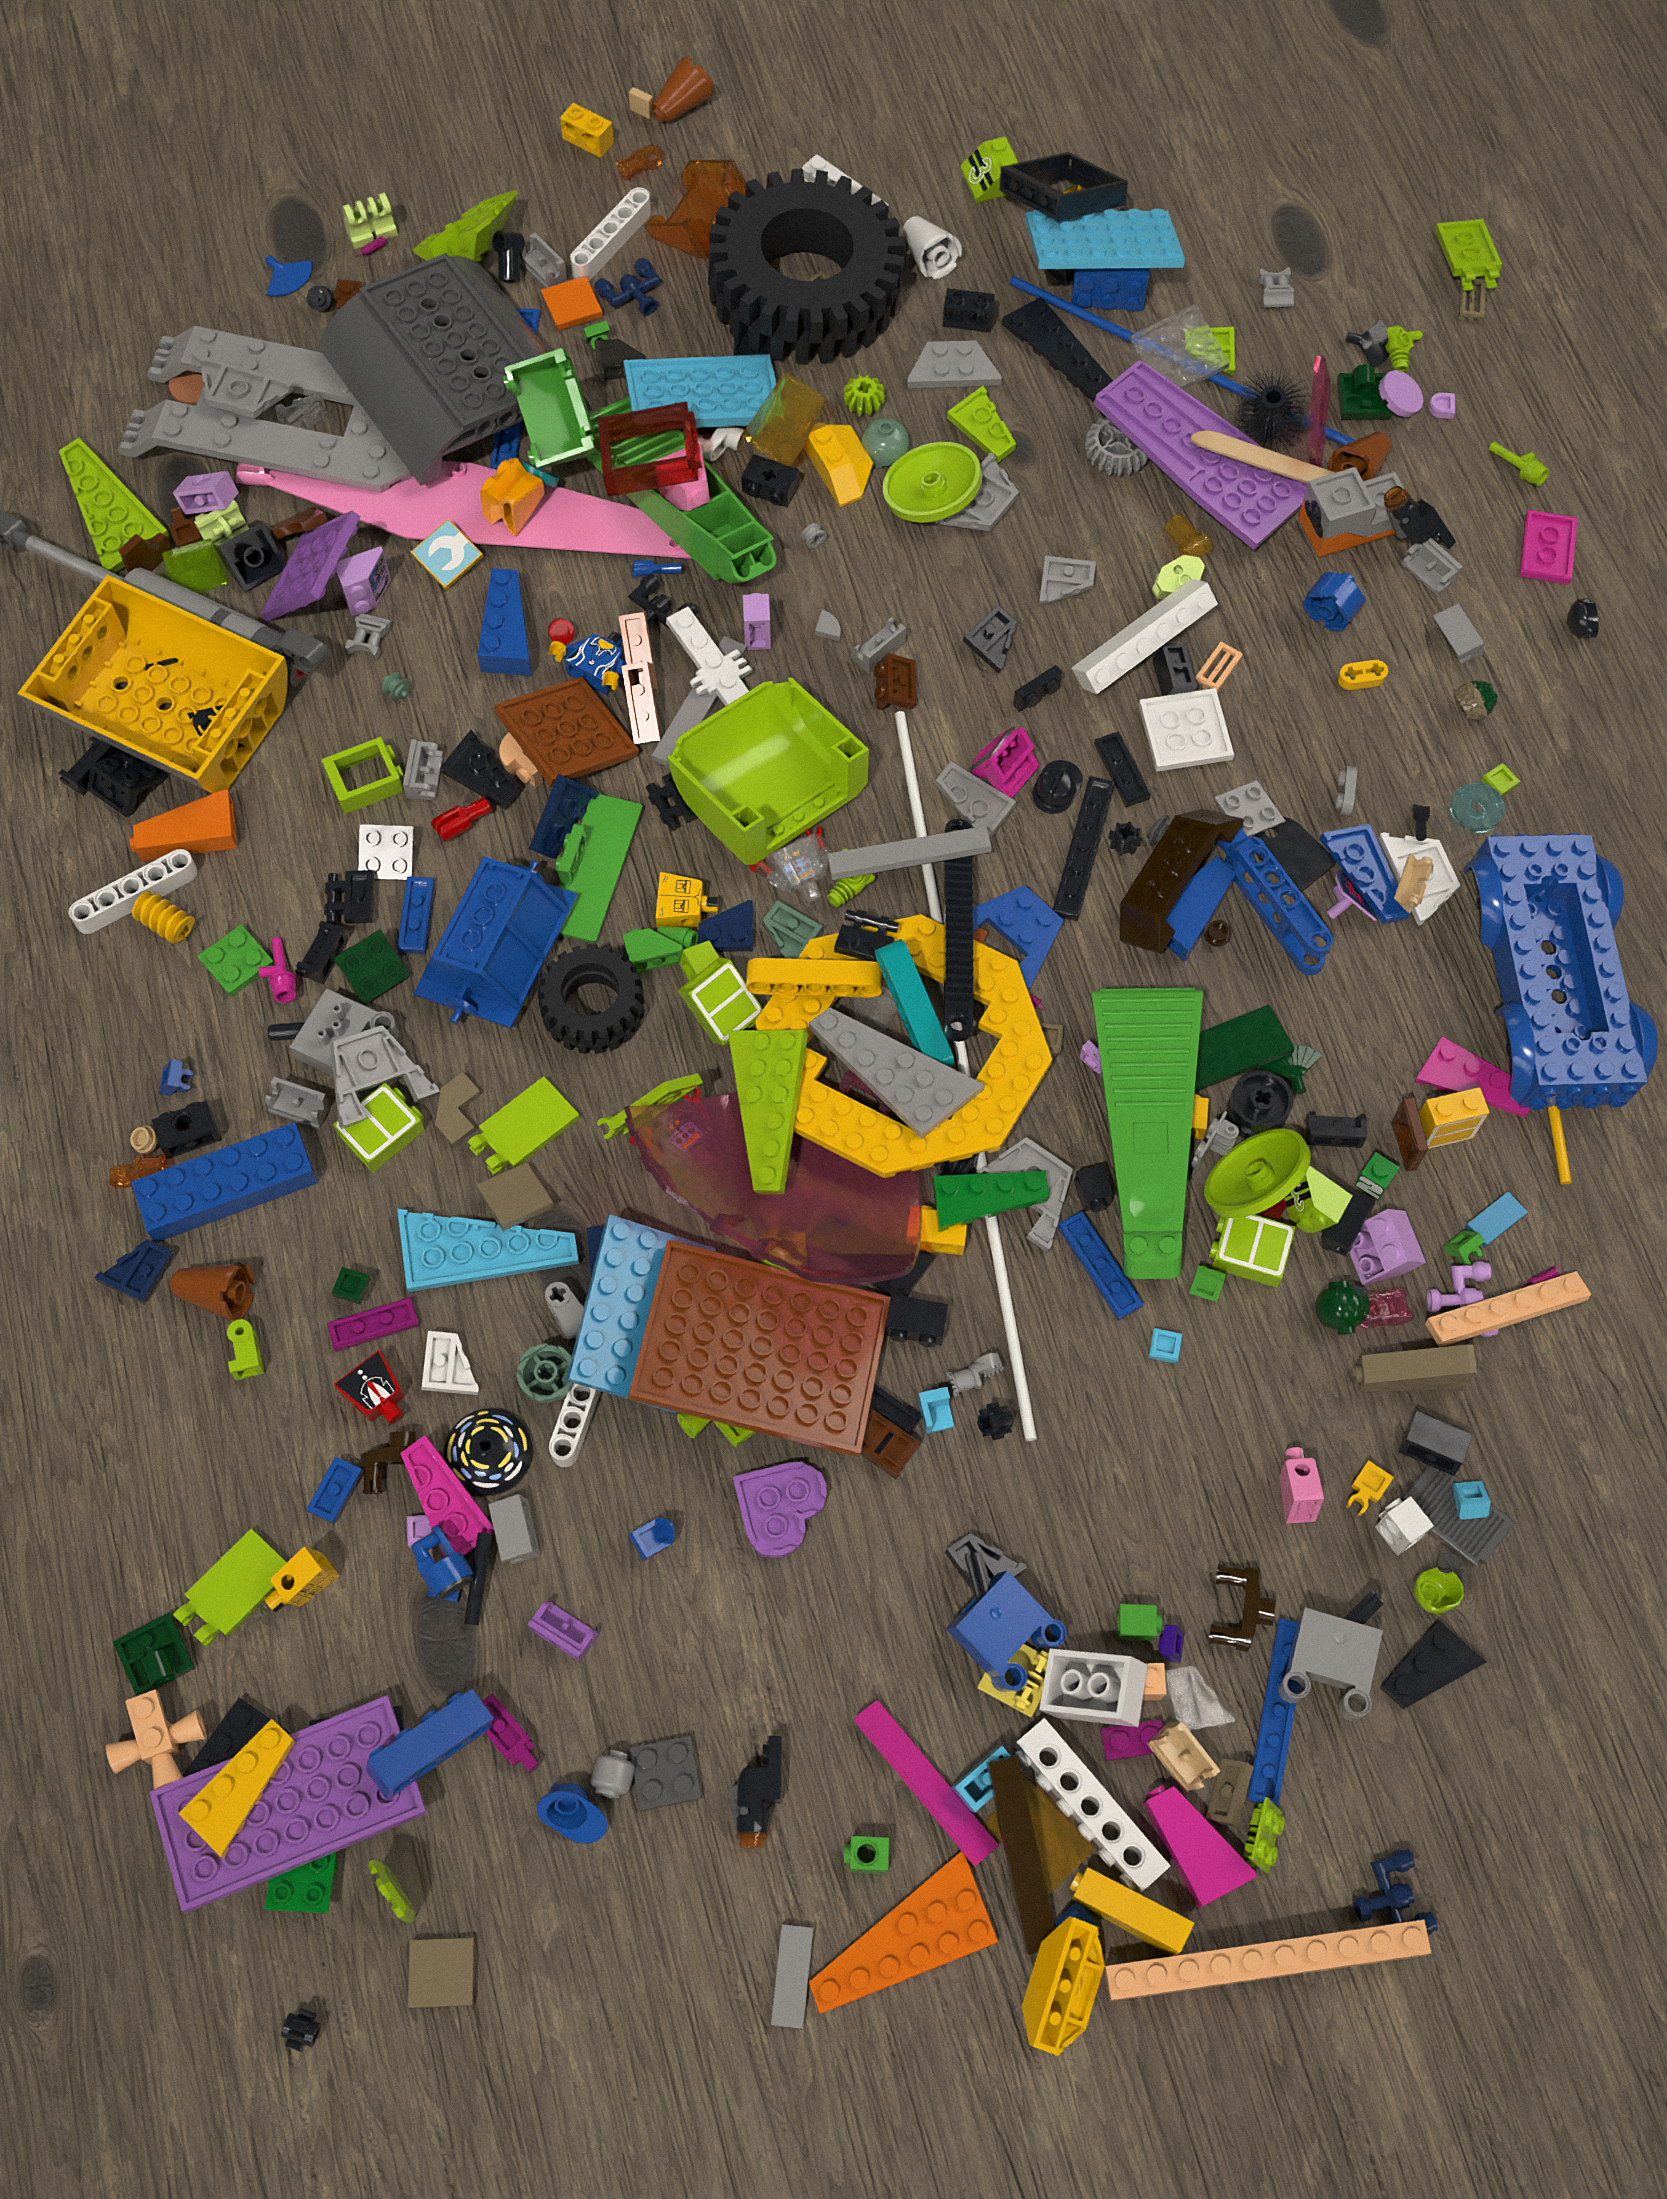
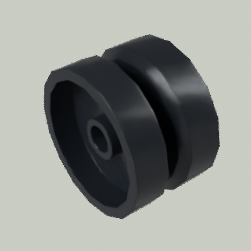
M1257 1070L1247 1073L1236 1082L1226 1106V1118L1238 1127V1136L1244 1139L1264 1131L1283 1129L1293 1107L1291 1089L1280 1076L1272 1072Z

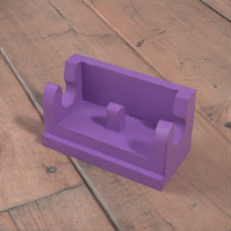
M544 1601L528 1623V1627L533 1633L580 1663L599 1636L597 1631L564 1612L550 1601Z

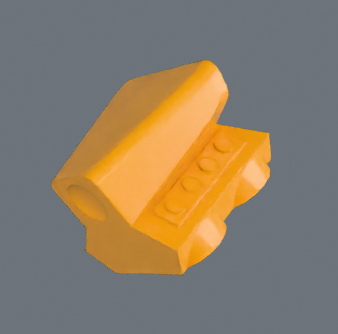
M517 458L502 461L496 474L485 480L480 491L483 516L491 525L502 518L509 532L516 536L544 495L543 481L539 477L527 472Z

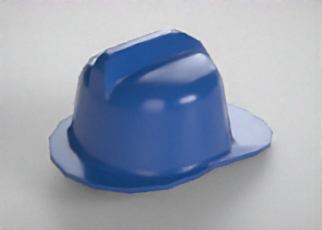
M554 1783L550 1787L549 1793L542 1797L537 1804V1814L540 1820L576 1843L588 1844L596 1842L607 1831V1820L604 1813L588 1800L585 1790L577 1784Z

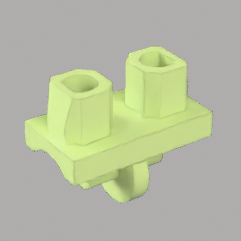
M234 500L226 509L215 510L209 514L202 513L196 516L194 521L206 545L224 535L232 534L234 529L246 523Z

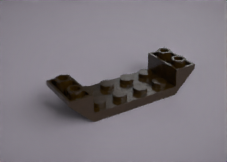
M1204 809L1175 815L1120 903L1119 940L1128 945L1162 954L1175 933L1165 919L1214 841L1219 840L1231 843L1244 820L1239 817Z

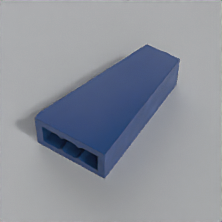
M1217 856L1190 879L1165 919L1175 931L1167 947L1184 962L1191 955L1202 937L1206 926L1211 922L1232 887L1236 875L1232 866Z

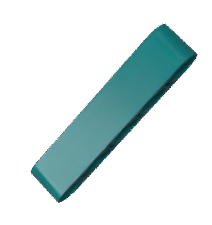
M899 939L876 949L875 956L914 1049L948 1067L954 1065L953 1054L905 942Z

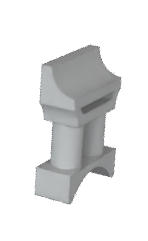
M1289 267L1278 273L1267 272L1260 268L1258 280L1259 284H1264L1265 288L1262 297L1264 308L1294 306V288L1288 284L1291 275Z
M361 613L359 617L355 618L357 630L354 639L347 640L345 649L348 654L360 650L367 651L378 661L381 654L378 644L380 639L388 633L392 622L388 619ZM366 634H371L368 644L363 643Z

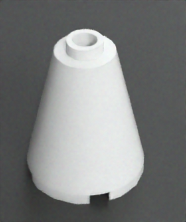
M914 216L907 220L903 227V234L920 272L925 277H933L934 279H939L949 274L957 265L955 261L958 255L961 257L962 254L959 240L951 233L919 216Z

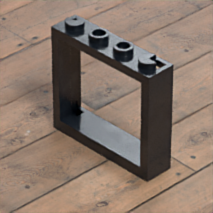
M1070 152L1002 166L999 191L1056 221H1061L1126 205L1128 181ZM1067 179L1084 189L1064 194L1045 183Z

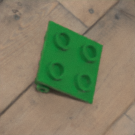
M337 1851L269 1879L264 1910L328 1914L333 1876L338 1871Z

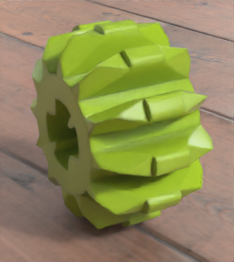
M869 373L866 377H861L858 374L856 379L850 378L848 385H845L843 393L845 406L849 407L850 413L857 411L859 417L862 413H867L870 417L872 411L879 412L880 406L885 401L883 384L879 383L878 377L870 379Z

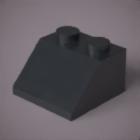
M255 520L213 544L226 569L244 592L283 571L286 566L283 556L263 521Z

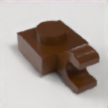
M337 280L333 296L337 309H341L348 300L360 292V288L363 287L361 281Z
M179 506L170 509L175 524L168 527L178 551L180 552L202 544V539L193 518L185 520Z

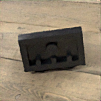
M120 751L91 764L87 790L123 816L128 817L134 814L137 793L166 780L167 774L150 763L125 751Z

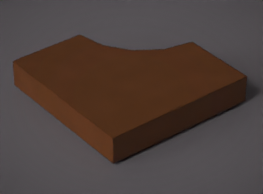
M313 506L268 528L272 536L280 539L294 533L307 532L326 523L328 520L324 512Z
M161 532L146 540L135 534L119 549V554L128 573L139 567L152 572L173 552L167 537Z

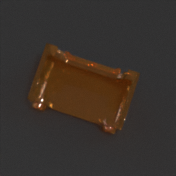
M689 160L681 174V181L687 192L667 221L659 214L652 215L644 226L651 238L698 258L709 259L710 228L712 224H716V213L719 207L724 206L728 208V196L735 190L745 196L746 182L734 160Z

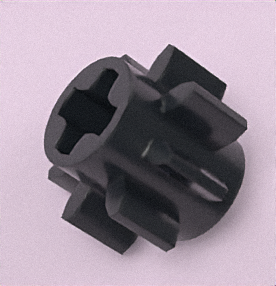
M1131 822L1124 824L1116 823L1115 831L1111 830L1108 839L1112 840L1110 849H1115L1119 852L1120 856L1127 853L1133 855L1135 846L1140 847L1142 839L1138 837L1140 828L1135 829Z
M998 1402L987 1404V1408L979 1410L980 1415L977 1419V1425L984 1437L991 1435L993 1440L1003 1439L1004 1434L1012 1432L1011 1427L1014 1419L1007 1405L999 1407Z
M300 2008L298 2014L291 2012L288 2014L281 2031V2037L288 2039L285 2044L286 2047L302 2052L304 2046L311 2048L314 2046L321 2029V2023L314 2021L317 2016L316 2013Z

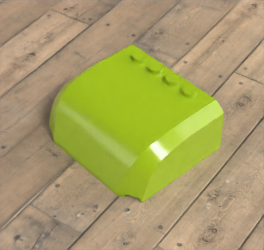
M791 677L788 678V682L773 684V681L761 683L680 735L676 741V747L672 754L668 755L667 761L673 780L686 804L745 865L757 864L806 831V829H809L857 797L868 783L869 749Z

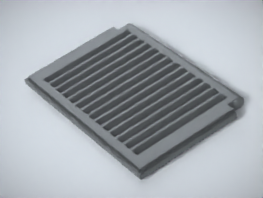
M1428 1465L1402 1497L1405 1501L1411 1496L1434 1525L1430 1531L1474 1566L1478 1565L1479 1560L1485 1563L1516 1522L1491 1503L1488 1517L1461 1520L1457 1513L1452 1485L1453 1483H1462L1463 1481L1456 1475L1452 1476Z

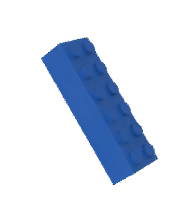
M295 1122L131 1181L146 1230L155 1243L318 1183L302 1135Z

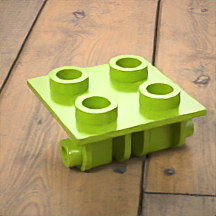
M1265 1797L1264 1804L1258 1803L1257 1809H1253L1250 1824L1255 1827H1249V1831L1256 1834V1837L1247 1836L1246 1840L1254 1843V1845L1246 1843L1242 1857L1252 1869H1256L1258 1866L1266 1874H1269L1270 1866H1274L1278 1854L1277 1847H1275L1277 1835L1282 1834L1285 1823L1284 1816H1282L1283 1812L1268 1797Z

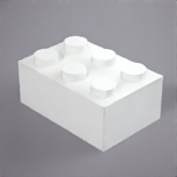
M1050 1649L1039 1710L1061 1719L1138 1727L1148 1665L1131 1656Z

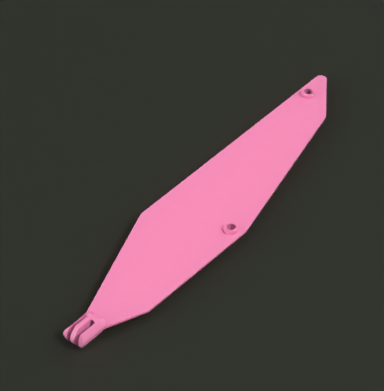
M442 461V477L420 486L412 475L411 479L401 482L399 480L390 484V488L382 492L238 462L235 482L240 485L272 486L341 514L353 510L361 516L359 521L406 539L424 540L444 521L449 519L474 544L693 559L641 509L557 486L551 487L544 484L542 499L521 531L514 536L509 532L502 518L491 525L482 513L480 491L485 480L490 476L493 477L497 470L469 462Z

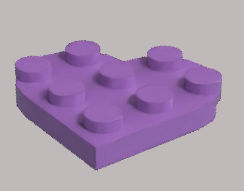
M789 1462L733 1477L746 1535L757 1553L762 1557L783 1558L799 1549L803 1544L805 1535V1521L815 1517L824 1509L827 1490L826 1482L821 1472L815 1470L812 1466L805 1465L804 1462Z

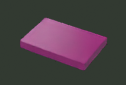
M1527 510L1524 522L1519 576L1569 585L1572 580L1578 518Z

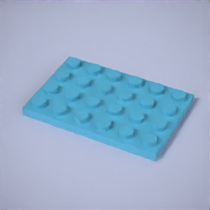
M1107 209L1061 221H1056L1037 210L1026 212L1025 223L1038 269L1184 268L1185 257L1169 213L1163 209H1153L1152 211H1141L1138 209L1117 211Z
M770 355L624 360V374L634 430L647 431L651 429L671 430L675 428L783 424L784 414Z

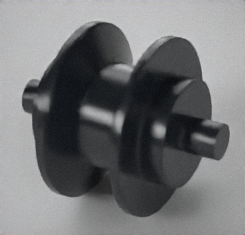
M314 286L307 293V302L316 311H326L333 305V293L326 286Z

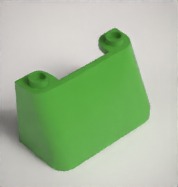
M563 348L504 367L506 375L503 376L505 386L508 391L512 390L517 397L531 440V450H528L527 453L532 466L536 465L540 469L600 453V447L572 360Z

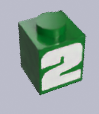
M1375 1152L1354 1186L1379 1201L1400 1167Z

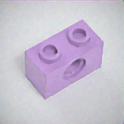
M228 471L187 476L173 492L184 515L226 509L239 493Z

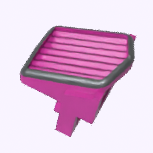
M1011 727L979 752L970 767V771L976 777L988 778L994 788L1013 798L1040 765L1031 752L1035 746L1024 728L1019 727L1017 730L1016 727Z

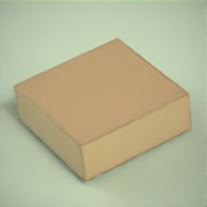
M633 87L629 91L630 110L650 119L653 116V96Z

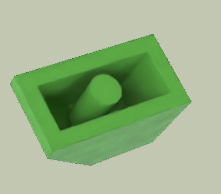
M650 928L643 930L633 929L627 934H622L627 959L636 966L637 973L680 963L683 952L682 945Z

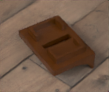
M872 1410L867 1418L860 1455L896 1480L921 1443ZM889 1432L892 1433L893 1437L879 1455L875 1453Z

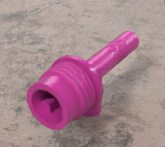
M274 937L271 939L275 966L258 967L259 978L269 977V984L275 1001L288 1003L296 998L297 979L294 973L286 969L282 939Z

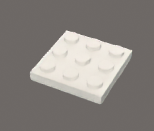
M1216 688L1141 699L1139 701V709L1156 772L1233 760L1234 752Z

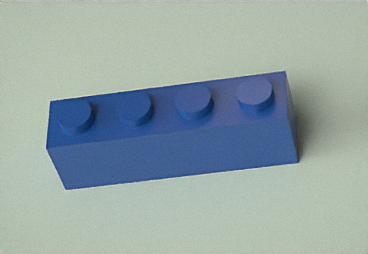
M473 1689L465 1694L462 1692L455 1694L447 1701L446 1707L440 1711L436 1709L430 1711L421 1719V1724L413 1729L411 1727L405 1728L395 1737L396 1741L387 1747L381 1745L369 1754L366 1771L387 1800L491 1729L494 1718Z

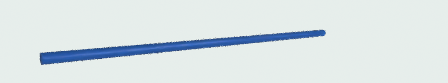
M1014 275L1010 280V285L1034 297H1042L1045 302L1237 395L1242 396L1245 394L1243 391L1245 389L1248 390L1228 378ZM1293 414L1289 415L1291 418L1298 417V415L1296 417ZM1310 418L1300 423L1301 426L1308 425L1305 428L1340 445H1346L1355 441Z

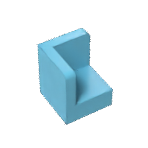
M947 1387L921 1392L918 1395V1405L926 1434L954 1427L949 1407L950 1395Z

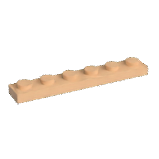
M1577 1271L1430 1317L1425 1325L1437 1345L1443 1347L1587 1301L1591 1293Z

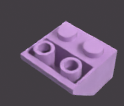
M1387 1209L1366 1220L1350 1252L1362 1285L1403 1275L1426 1263L1406 1211Z

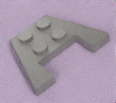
M383 1025L333 1041L330 1044L338 1120L341 1129L363 1122L367 1118L356 1095L360 1091L403 1077L415 1103L433 1097L440 1092L435 1083L431 1084L423 1075L425 1072L421 1067L414 1065L406 1056L404 1048Z
M1026 1137L998 1156L993 1162L976 1171L975 1174L1046 1171L1049 1199L1047 1202L1030 1206L1042 1216L1026 1238L1048 1252L1052 1246L1073 1169Z

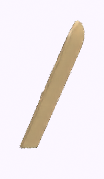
M1199 431L1190 438L1192 443L1212 452L1306 484L1310 480L1335 473L1214 431Z

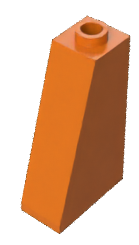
M228 789L218 791L133 825V836L129 837L132 852H136L142 862L159 859L177 849L186 850L190 855L236 849L234 803Z

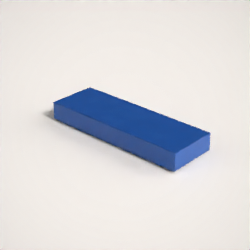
M407 876L397 946L399 953L426 954L435 886L434 878Z

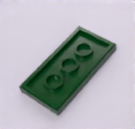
M1270 1005L1200 1032L1195 1092L1294 1053L1295 1048Z

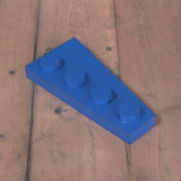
M1365 824L1322 833L1319 839L1381 923L1387 924L1406 920L1410 913L1394 899L1398 885L1371 825Z

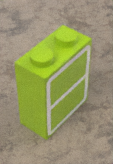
M718 957L677 990L711 1041L723 1046L730 1044L728 1031H742L745 1028L754 1026L756 1019L763 1010L753 993L747 991L745 981L730 959Z
M383 1083L360 1102L367 1117L363 1122L343 1129L339 1126V1120L333 1124L340 1139L372 1173L425 1131L421 1122L424 1119L422 1114L414 1106L409 1108L404 1103L406 1100L404 1095L396 1087L391 1089L386 1083Z
M1257 1215L1243 1218H1225L1220 1216L1216 1227V1232L1220 1233L1218 1242H1212L1208 1256L1213 1258L1211 1268L1277 1288L1283 1277L1296 1227Z

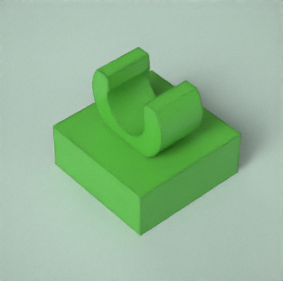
M607 321L583 328L581 332L584 342L590 340V348L593 351L597 350V345L595 344L597 339L602 340L605 347L609 345V339L606 335L610 329Z
M1463 1230L1443 1245V1248L1448 1256L1458 1257V1261L1462 1265H1471L1468 1255L1472 1253L1474 1257H1482V1251L1479 1246L1484 1243V1240L1478 1232Z
M1198 1265L1189 1293L1217 1302L1226 1274L1222 1273L1219 1269L1215 1271L1207 1268L1206 1265Z

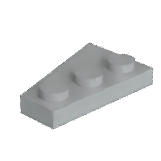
M952 761L936 779L938 789L972 828L987 827L989 839H991L1016 807L1014 799Z

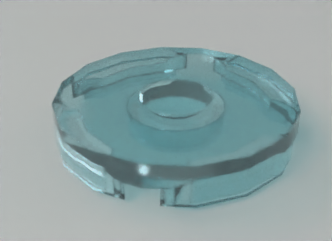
M1476 782L1468 783L1458 789L1453 796L1450 809L1452 817L1458 825L1463 828L1467 827L1472 832L1481 833L1488 832L1497 827L1504 816L1505 803L1503 797L1496 789L1488 784ZM1480 804L1484 811L1477 812L1473 810L1471 805Z

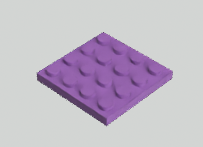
M352 510L302 534L260 616L270 621L277 617L280 618L288 612H294L302 606L306 607L313 601H319L326 592L325 585L327 581L337 571L335 566L338 560L347 551L346 544L348 540L358 530L356 525L361 516Z

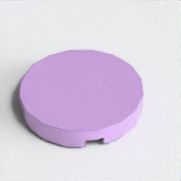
M1394 370L1387 373L1380 380V396L1383 400L1386 398L1389 403L1387 406L1392 412L1399 416L1410 417L1422 408V392L1418 384L1409 375Z

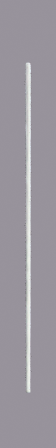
M898 711L895 713V720L917 838L925 837L927 832L905 712ZM932 863L922 864L931 919L943 925ZM960 1022L951 1024L955 1030H962ZM953 1041L958 1070L960 1073L971 1078L965 1041ZM985 1152L977 1153L978 1156L975 1162L977 1164V1171L987 1166ZM986 1216L985 1220L1025 1441H1034L1037 1439L997 1217L988 1218Z

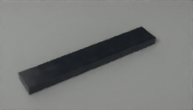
M1089 775L1053 911L1061 918L1078 922L1112 796L1114 781Z

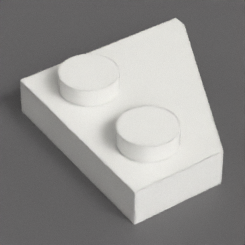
M428 1331L421 1390L478 1395L479 1387L470 1370L468 1359L462 1350L458 1334Z

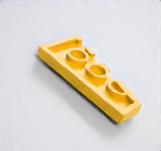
M271 1719L178 1813L221 1858L224 1859L229 1851V1845L236 1834H239L246 1823L245 1819L253 1806L257 1805L263 1796V1790L270 1779L274 1778L294 1746L295 1741Z

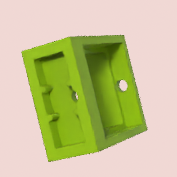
M381 737L321 759L344 815L404 792L401 781H404L403 772L399 765L394 767L392 760L396 758L390 744L385 746ZM381 755L390 776L347 792L339 771Z

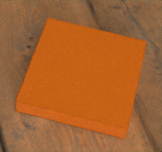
M586 276L541 289V296L557 331L603 317L600 305Z

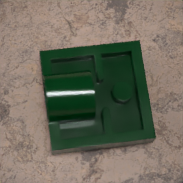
M1368 364L1357 366L1352 373H1338L1337 388L1341 419H1390L1392 411L1387 406L1389 403L1386 398L1384 400L1381 398L1379 391L1380 380L1387 373H1375L1374 367Z
M381 929L376 930L332 958L362 1005H365L410 975Z
M170 1613L113 1641L136 1696L155 1690L195 1669L174 1618Z

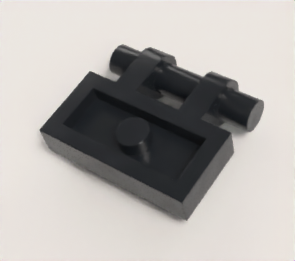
M671 773L662 776L663 787L658 789L655 783H650L646 786L652 805H656L660 812L659 817L663 824H667L670 831H674L679 827L676 817L682 815L686 823L698 818L679 793ZM671 796L675 805L669 808L665 799Z
M345 871V881H338L339 875L337 873H329L328 882L325 883L327 904L324 905V915L327 916L326 922L336 925L337 916L344 914L346 924L373 923V871ZM340 893H345L344 902H338V895Z
M847 909L845 920L852 921L854 924L853 927L842 924L834 946V952L866 961L877 962L875 950L895 941V938L886 936L887 931L898 933L900 923L890 921V917L881 916L879 918L868 915L867 911L858 909L856 912ZM863 925L878 928L877 933L863 930Z

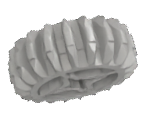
M1105 417V420L1099 418L1096 424H1092L1090 431L1086 434L1084 448L1085 452H1087V460H1091L1092 467L1099 466V473L1106 470L1108 476L1112 473H1117V476L1120 477L1122 473H1125L1129 477L1132 471L1138 473L1140 467H1144L1149 457L1137 446V449L1133 450L1131 446L1134 443L1107 417ZM1102 440H1104L1105 445L1103 447L1100 444Z

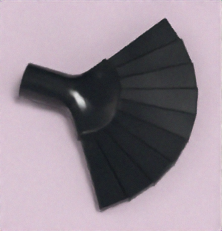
M1381 320L1362 335L1348 332L1345 342L1359 345L1373 367L1381 365L1390 355L1386 350V344L1388 343L1387 326Z

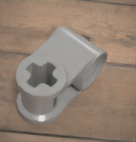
M554 1282L547 1287L545 1299L561 1330L570 1340L578 1334L584 1306L578 1302L565 1283ZM558 1294L564 1300L559 1302V1300L554 1299V1296Z

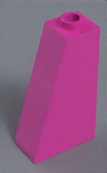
M1162 1785L1147 1794L1149 1799L1146 1800L1143 1806L1198 1909L1257 1877L1255 1871L1174 1786L1166 1790Z

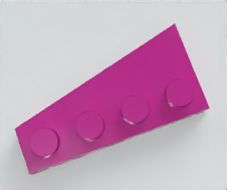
M1443 1036L1414 1081L1418 1084L1424 1085L1425 1083L1437 1087V1090L1447 1093L1449 1091L1458 1093L1480 1087L1485 1102L1490 1104L1491 1107L1526 1117L1530 1108H1519V1104L1510 1097L1509 1088L1512 1079L1510 1074Z
M426 1435L400 1453L431 1528L435 1525L440 1527L455 1553L461 1552L464 1556L475 1548L478 1532L494 1533V1527Z

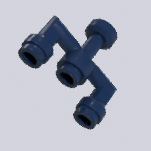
M640 258L635 262L634 268L637 274L646 280L640 282L634 275H624L619 282L620 289L623 292L617 295L613 291L612 284L605 278H600L594 284L596 293L601 298H605L612 307L634 297L639 303L638 310L643 316H648L656 310L658 303L652 296L646 297L643 292L662 283V280L653 271V265L645 258Z
M1408 1848L1395 1850L1389 1857L1370 1862L1378 1887L1382 1890L1383 1895L1368 1900L1362 1895L1352 1898L1355 1913L1361 1923L1369 1921L1372 1912L1387 1907L1392 1924L1405 1923L1400 1910L1409 1908L1410 1904L1414 1903L1413 1892L1408 1884L1403 1885L1399 1882L1391 1885L1387 1873L1393 1871L1403 1873L1415 1867L1413 1856ZM1431 1911L1418 1913L1412 1920L1406 1921L1424 1920L1427 1935L1438 1930L1435 1917Z

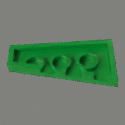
M1046 1171L933 1176L932 1180L938 1232L948 1230L949 1227L961 1224L963 1226L973 1223V1220L988 1216V1218L998 1216L1000 1212L1012 1209L1015 1211L1047 1202L1049 1199Z

